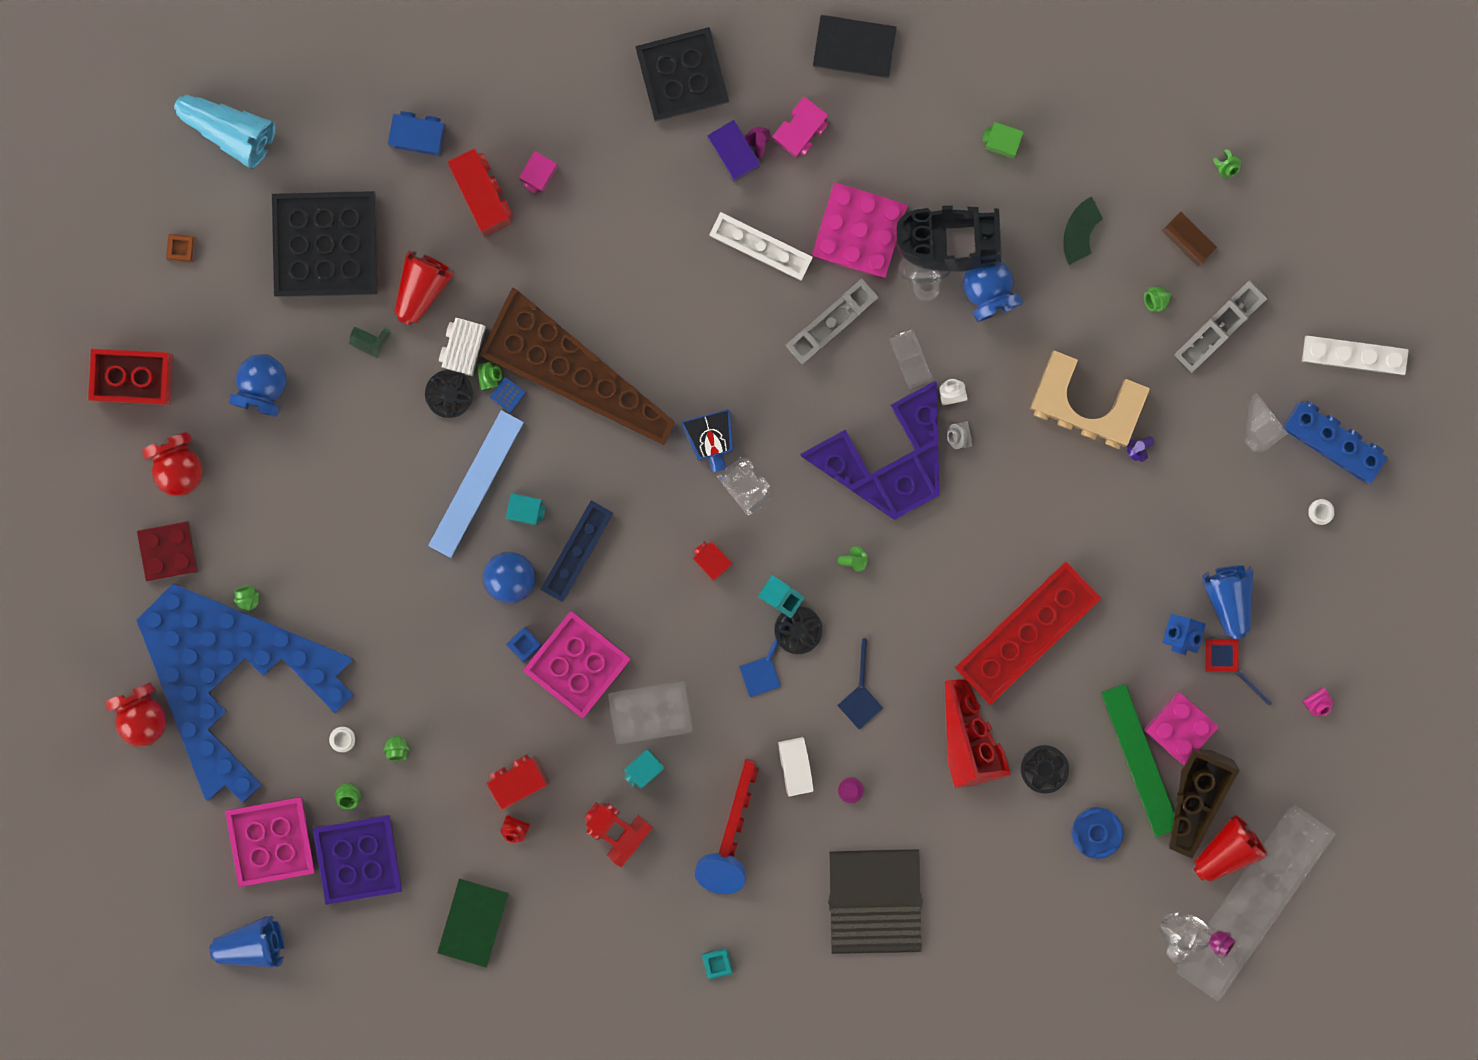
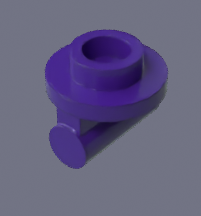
M1150 436L1139 441L1130 439L1127 445L1128 455L1135 461L1144 462L1148 458L1145 449L1154 445V439Z

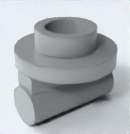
M968 421L952 424L948 428L947 440L954 449L973 446Z

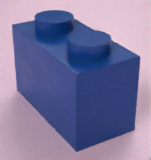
M400 111V115L393 114L388 145L391 148L441 156L446 125L440 122L441 118L426 116L425 119L415 118L416 114L406 111Z

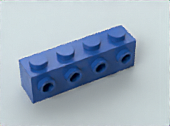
M1302 401L1298 402L1281 429L1365 484H1371L1388 459V457L1383 455L1384 450L1374 443L1368 445L1361 440L1363 436L1352 429L1346 431L1340 427L1341 422L1331 415L1323 416L1318 412L1320 408L1309 401L1305 403Z

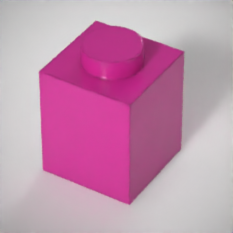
M534 151L519 176V179L523 182L522 187L534 194L537 190L543 193L558 168L557 164Z

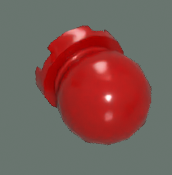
M189 432L167 438L169 443L166 445L157 446L154 443L141 450L145 460L151 459L154 461L151 470L153 481L162 492L169 496H184L194 491L200 484L203 475L202 463L197 454L188 449V445L193 442Z
M151 682L132 689L134 693L132 696L125 698L124 695H119L105 702L108 712L112 710L117 712L115 718L117 733L126 743L134 747L152 745L165 731V711L159 702L151 699L150 694L156 691Z

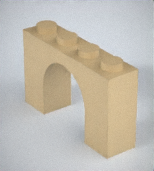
M1054 350L1051 353L1030 406V410L1035 411L1033 415L1048 421L1049 417L1058 420V426L1068 430H1072L1073 427L1081 429V435L1094 440L1097 436L1106 439L1105 444L1113 448L1120 449V446L1126 447L1150 388L1125 379L1109 413L1098 419L1084 418L1074 412L1067 399L1068 384L1078 360Z

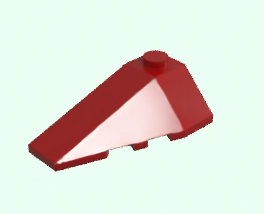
M965 679L945 681L948 765L954 787L975 786L1010 776L1011 773L1005 752L1000 743H995L989 732L992 730L990 723H985L980 715V704Z

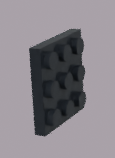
M710 27L635 46L655 122L729 103Z

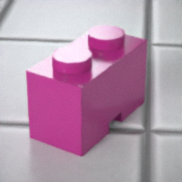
M803 97L791 112L793 117L791 122L784 121L772 137L775 143L796 159L800 154L806 155L813 145L810 141L814 135L820 136L829 125L826 122L828 114L806 97Z

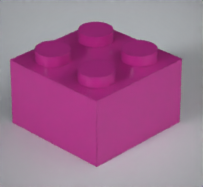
M1176 692L1143 731L1180 764L1185 765L1193 748L1200 749L1219 726L1183 694Z

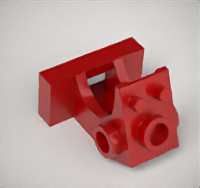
M595 802L584 816L587 819L585 825L588 829L586 832L597 841L602 838L613 847L607 856L613 863L622 868L653 827L639 814L631 824H628L618 817L620 811L610 803L605 805L603 802L599 805ZM615 822L625 829L617 840L607 834Z

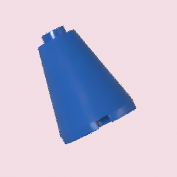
M1244 565L1228 566L1215 569L1216 574L1209 576V572L1203 574V585L1225 635L1231 636L1232 639L1245 637L1246 633L1251 630L1254 576L1252 567L1249 566L1248 570H1245Z
M266 916L214 938L209 947L210 956L218 964L279 967L284 960V956L280 957V949H284V939L278 921H272L273 916Z

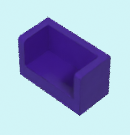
M734 120L707 135L709 142L712 143L730 173L733 182L760 167L759 161Z

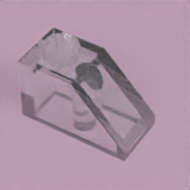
M1257 393L1252 394L1248 400L1244 434L1247 436L1245 442L1253 452L1257 450L1259 453H1263L1288 433Z

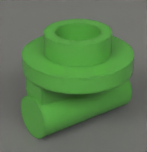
M493 362L477 364L481 390L499 386L502 380V371L499 366Z
M854 546L850 549L849 556L840 555L837 561L839 565L852 566L855 571L860 572L866 568L868 556L860 546Z

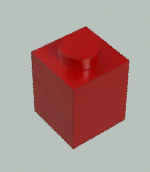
M703 541L693 551L696 554L693 560L713 581L732 565L729 559L712 541L709 544Z

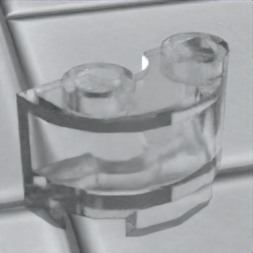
M740 457L716 477L749 516L772 497L768 492L771 487L762 476L757 479L752 472L756 468L747 457L744 459Z

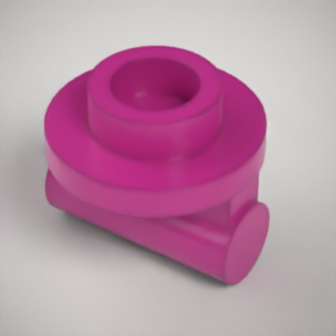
M1324 687L1302 700L1304 706L1313 716L1327 715L1334 703Z

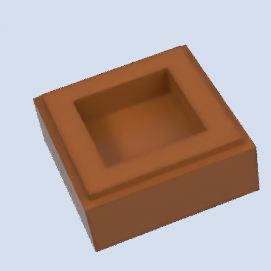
M168 234L166 260L193 262L195 236Z

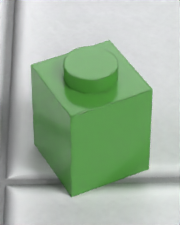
M994 122L992 128L987 126L982 141L987 143L984 149L1014 159L1023 131Z

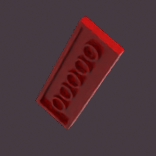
M1065 561L954 668L991 705L1102 598Z

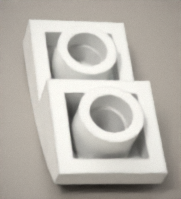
M804 738L778 742L788 796L813 792Z

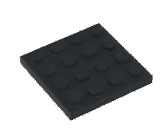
M375 191L272 194L274 297L378 295Z

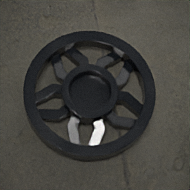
M443 370L433 375L428 381L425 388V400L428 407L436 415L444 418H455L465 413L470 407L473 400V388L470 381L462 373ZM453 374L454 376L449 380L448 384L447 380L441 377L442 375ZM460 377L458 385H453V381ZM437 378L444 383L442 387L438 386ZM463 380L467 384L469 394L463 390L459 391ZM433 383L435 389L439 390V392H434L429 396L430 387ZM460 394L468 397V400H459ZM435 396H439V401H430ZM455 402L466 404L460 411L455 413L457 407ZM444 403L443 409L445 413L436 410L434 405ZM447 404H452L451 414L448 412Z
M799 606L797 609L800 617L799 620L794 619V613L792 618H790L791 623L788 621L781 622L786 616L781 613L774 625V635L777 643L785 651L792 654L810 652L818 645L822 637V623L818 615L809 608ZM801 611L808 612L813 618H806L803 621L804 616ZM816 621L811 628L808 627L807 624L809 622ZM788 625L787 631L779 628V626ZM818 628L816 639H814L809 631ZM779 632L784 635L789 634L785 644L782 642ZM807 636L812 642L811 645L804 640ZM794 639L795 643L789 648L790 640ZM799 641L807 647L801 650H794L799 645Z
M1049 745L1034 747L1026 753L1021 762L1022 779L1035 792L1043 794L1055 792L1067 781L1069 775L1068 761L1065 755L1055 747ZM1040 750H1043L1045 759H1040ZM1047 750L1054 751L1059 756L1052 757L1051 760H1049L1050 756ZM1034 752H1036V759L1038 762H1035L1033 760L1027 761L1028 758ZM1056 760H1063L1058 766L1053 764ZM1025 765H1035L1034 770L1026 768ZM1064 765V776L1061 779L1059 773L1055 772V770H1059ZM1025 771L1030 774H1036L1032 778V784L1028 781ZM1054 775L1058 779L1059 784L1051 780ZM1039 777L1042 779V782L1035 787L1036 779ZM1046 780L1049 784L1055 786L1050 789H1041L1045 785Z

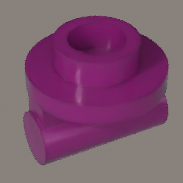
M755 127L745 136L749 146L755 147L756 157L762 158L765 156L766 143L771 139L770 131L766 128Z

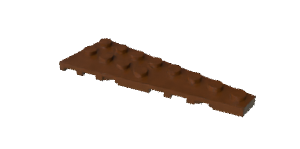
M512 287L479 356L665 445L675 425V421L517 289Z

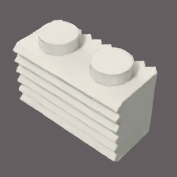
M455 318L454 323L449 322L446 337L450 339L448 346L442 347L439 361L443 362L442 368L473 376L487 327L460 318Z

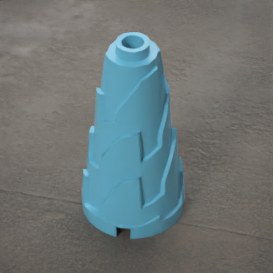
M187 94L183 97L180 96L174 105L176 115L183 122L199 131L203 137L218 145L222 151L251 169L260 164L268 152L264 149L266 143L272 144L275 135V123L244 110L241 112L222 103L219 105Z

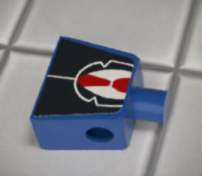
M729 409L682 421V426L698 461L708 458L712 473L727 469L723 454L733 452Z

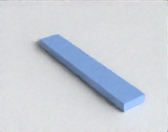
M502 410L500 411L428 545L429 547L452 558L524 422Z

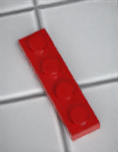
M748 759L744 761L718 853L721 854V857L727 858L728 856L734 857L738 843L733 842L736 832L741 833L745 819L740 817L742 808H748L752 795L747 790L750 782L755 783L759 770L754 767L755 761Z

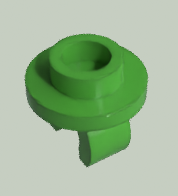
M1226 149L1224 153L1227 160L1220 162L1216 157L1213 159L1222 178L1235 176L1240 171L1242 163L1238 156H1232V153Z

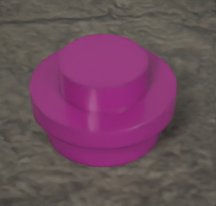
M850 777L840 782L838 794L844 802L856 803L863 796V785L858 779Z

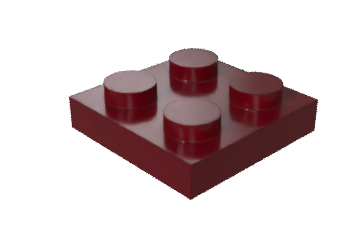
M188 521L137 531L146 581L198 572Z

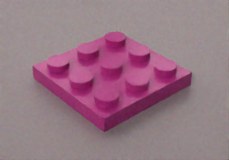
M834 182L812 257L885 279L897 241V223L905 214L908 204Z
M570 611L523 669V672L583 719L631 658L573 611Z
M303 797L225 811L238 887L316 873Z

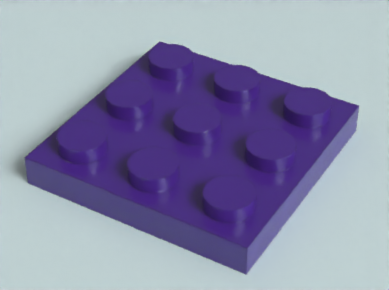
M390 815L313 828L325 905L403 891Z

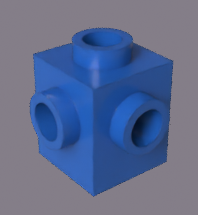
M1171 614L1165 630L1163 643L1172 646V652L1186 655L1187 651L1198 653L1206 623Z

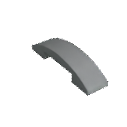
M861 278L811 324L790 340L785 347L801 365L804 364L879 297Z

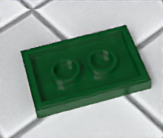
M459 879L437 953L487 968L509 893Z

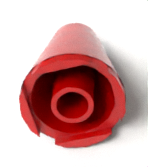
M410 250L405 257L394 313L398 315L397 320L407 325H411L412 322L418 323L455 273L453 270L447 272L449 267L444 263L425 254L422 258L416 257L417 252Z
M1236 814L1227 822L1194 861L1196 867L1193 869L1202 881L1206 879L1211 882L1267 857L1263 844L1254 831L1251 832L1245 827L1248 824L1239 815Z

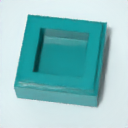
M727 948L702 954L708 980L733 974Z

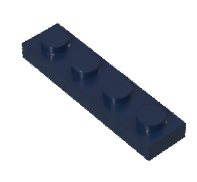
M592 500L590 501L541 588L542 591L564 602L610 521L613 512Z

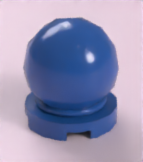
M1001 261L998 264L965 271L963 279L964 292L971 302L978 305L977 310L972 312L977 322L992 318V314L996 313L998 309L1002 308L1005 313L1022 305L1021 294L1014 295L1012 293L1014 286L1013 275L1004 262Z
M268 354L251 355L242 362L236 372V385L239 392H237V395L230 393L229 404L248 409L249 405L259 407L258 411L260 413L277 417L280 407L276 406L274 401L282 396L286 388V373L283 364Z
M502 552L492 557L486 564L483 572V584L487 593L495 600L503 603H517L525 599L533 591L536 583V574L531 562L525 556L515 552Z

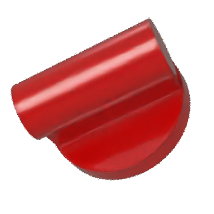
M506 815L500 832L504 839L510 843L522 842L531 824Z

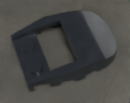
M953 205L942 206V210L931 212L928 208L910 211L904 214L897 223V245L899 251L913 265L938 271L963 272L1001 263L999 209L994 208L992 213H979V207L967 206V210H953ZM974 227L975 253H969V257L963 258L947 255L946 229Z

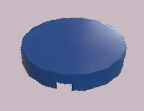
M1100 807L1086 809L1073 822L1071 831L1073 843L1087 857L1095 859L1106 858L1115 853L1123 839L1122 824L1118 817L1108 809Z
M714 853L699 859L695 868V879L708 891L717 894H731L741 890L744 886L746 869L734 857L728 856L725 858L721 857V854Z

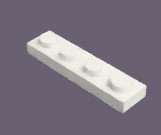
M720 212L709 234L710 237L802 281L813 258Z
M1305 336L1302 362L1405 375L1409 349Z

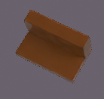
M1179 212L1162 230L1197 266L1201 265L1217 248L1182 212Z

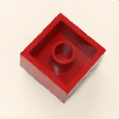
M525 755L512 763L514 767L507 771L503 767L489 775L491 780L486 784L500 810L509 807L549 784L535 756L529 759L528 755Z

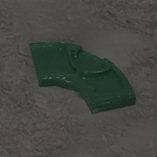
M1092 196L1083 201L1073 211L1066 224L1063 234V251L1068 266L1092 254L1089 245L1090 234L1095 225L1103 220Z

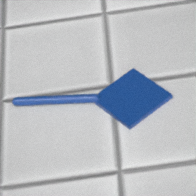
M786 616L784 622H785V621H788V622H789V621H790V618H789L788 616ZM788 625L781 626L780 629L785 631ZM776 639L767 657L739 666L750 697L781 687L771 660L778 646Z

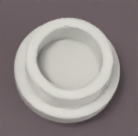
M1325 499L1314 501L1308 510L1310 519L1318 525L1329 523L1335 513L1333 505Z
M338 727L330 734V745L337 752H347L355 744V734L347 727Z

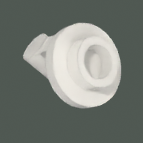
M949 379L939 388L942 406L968 400L965 384L961 381Z

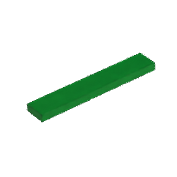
M1126 684L1100 692L1154 836L1158 837L1169 833L1172 830L1174 811Z

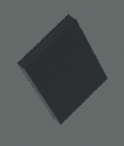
M821 15L813 67L889 78L896 26Z

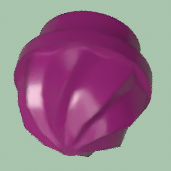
M1219 930L1211 934L1209 945L1214 954L1217 956L1220 954L1223 957L1229 954L1236 942L1231 937V933Z

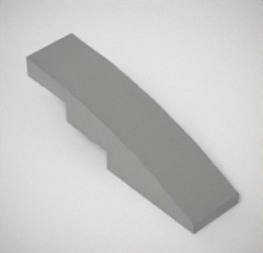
M1249 280L1174 356L1192 373L1268 297Z

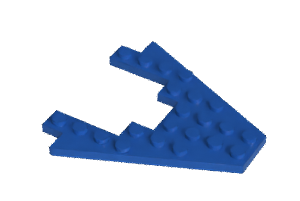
M172 584L136 619L200 788L207 801L226 785L244 803L262 785L209 730L227 712L210 692L245 658L262 676L280 659H283L334 713L354 696L336 677L353 661L350 656L176 584Z

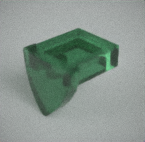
M354 327L350 334L349 345L378 358L392 330L384 328L380 335L376 337L360 328Z

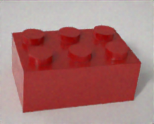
M474 148L447 161L484 237L512 224L509 217L513 216V213L506 199L500 200L498 194L502 193V190L495 176L489 177L487 171L491 170V167L483 152L478 154Z
M91 349L88 400L92 402L171 406L173 354L168 352Z

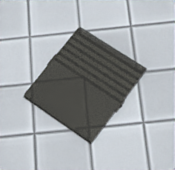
M919 849L829 851L830 895L828 905L829 911H831L832 954L922 952L921 909L923 899L922 893H920Z

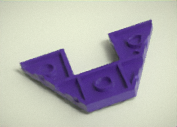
M936 381L890 405L914 448L913 452L869 474L848 433L844 430L801 453V457L893 520L940 495Z

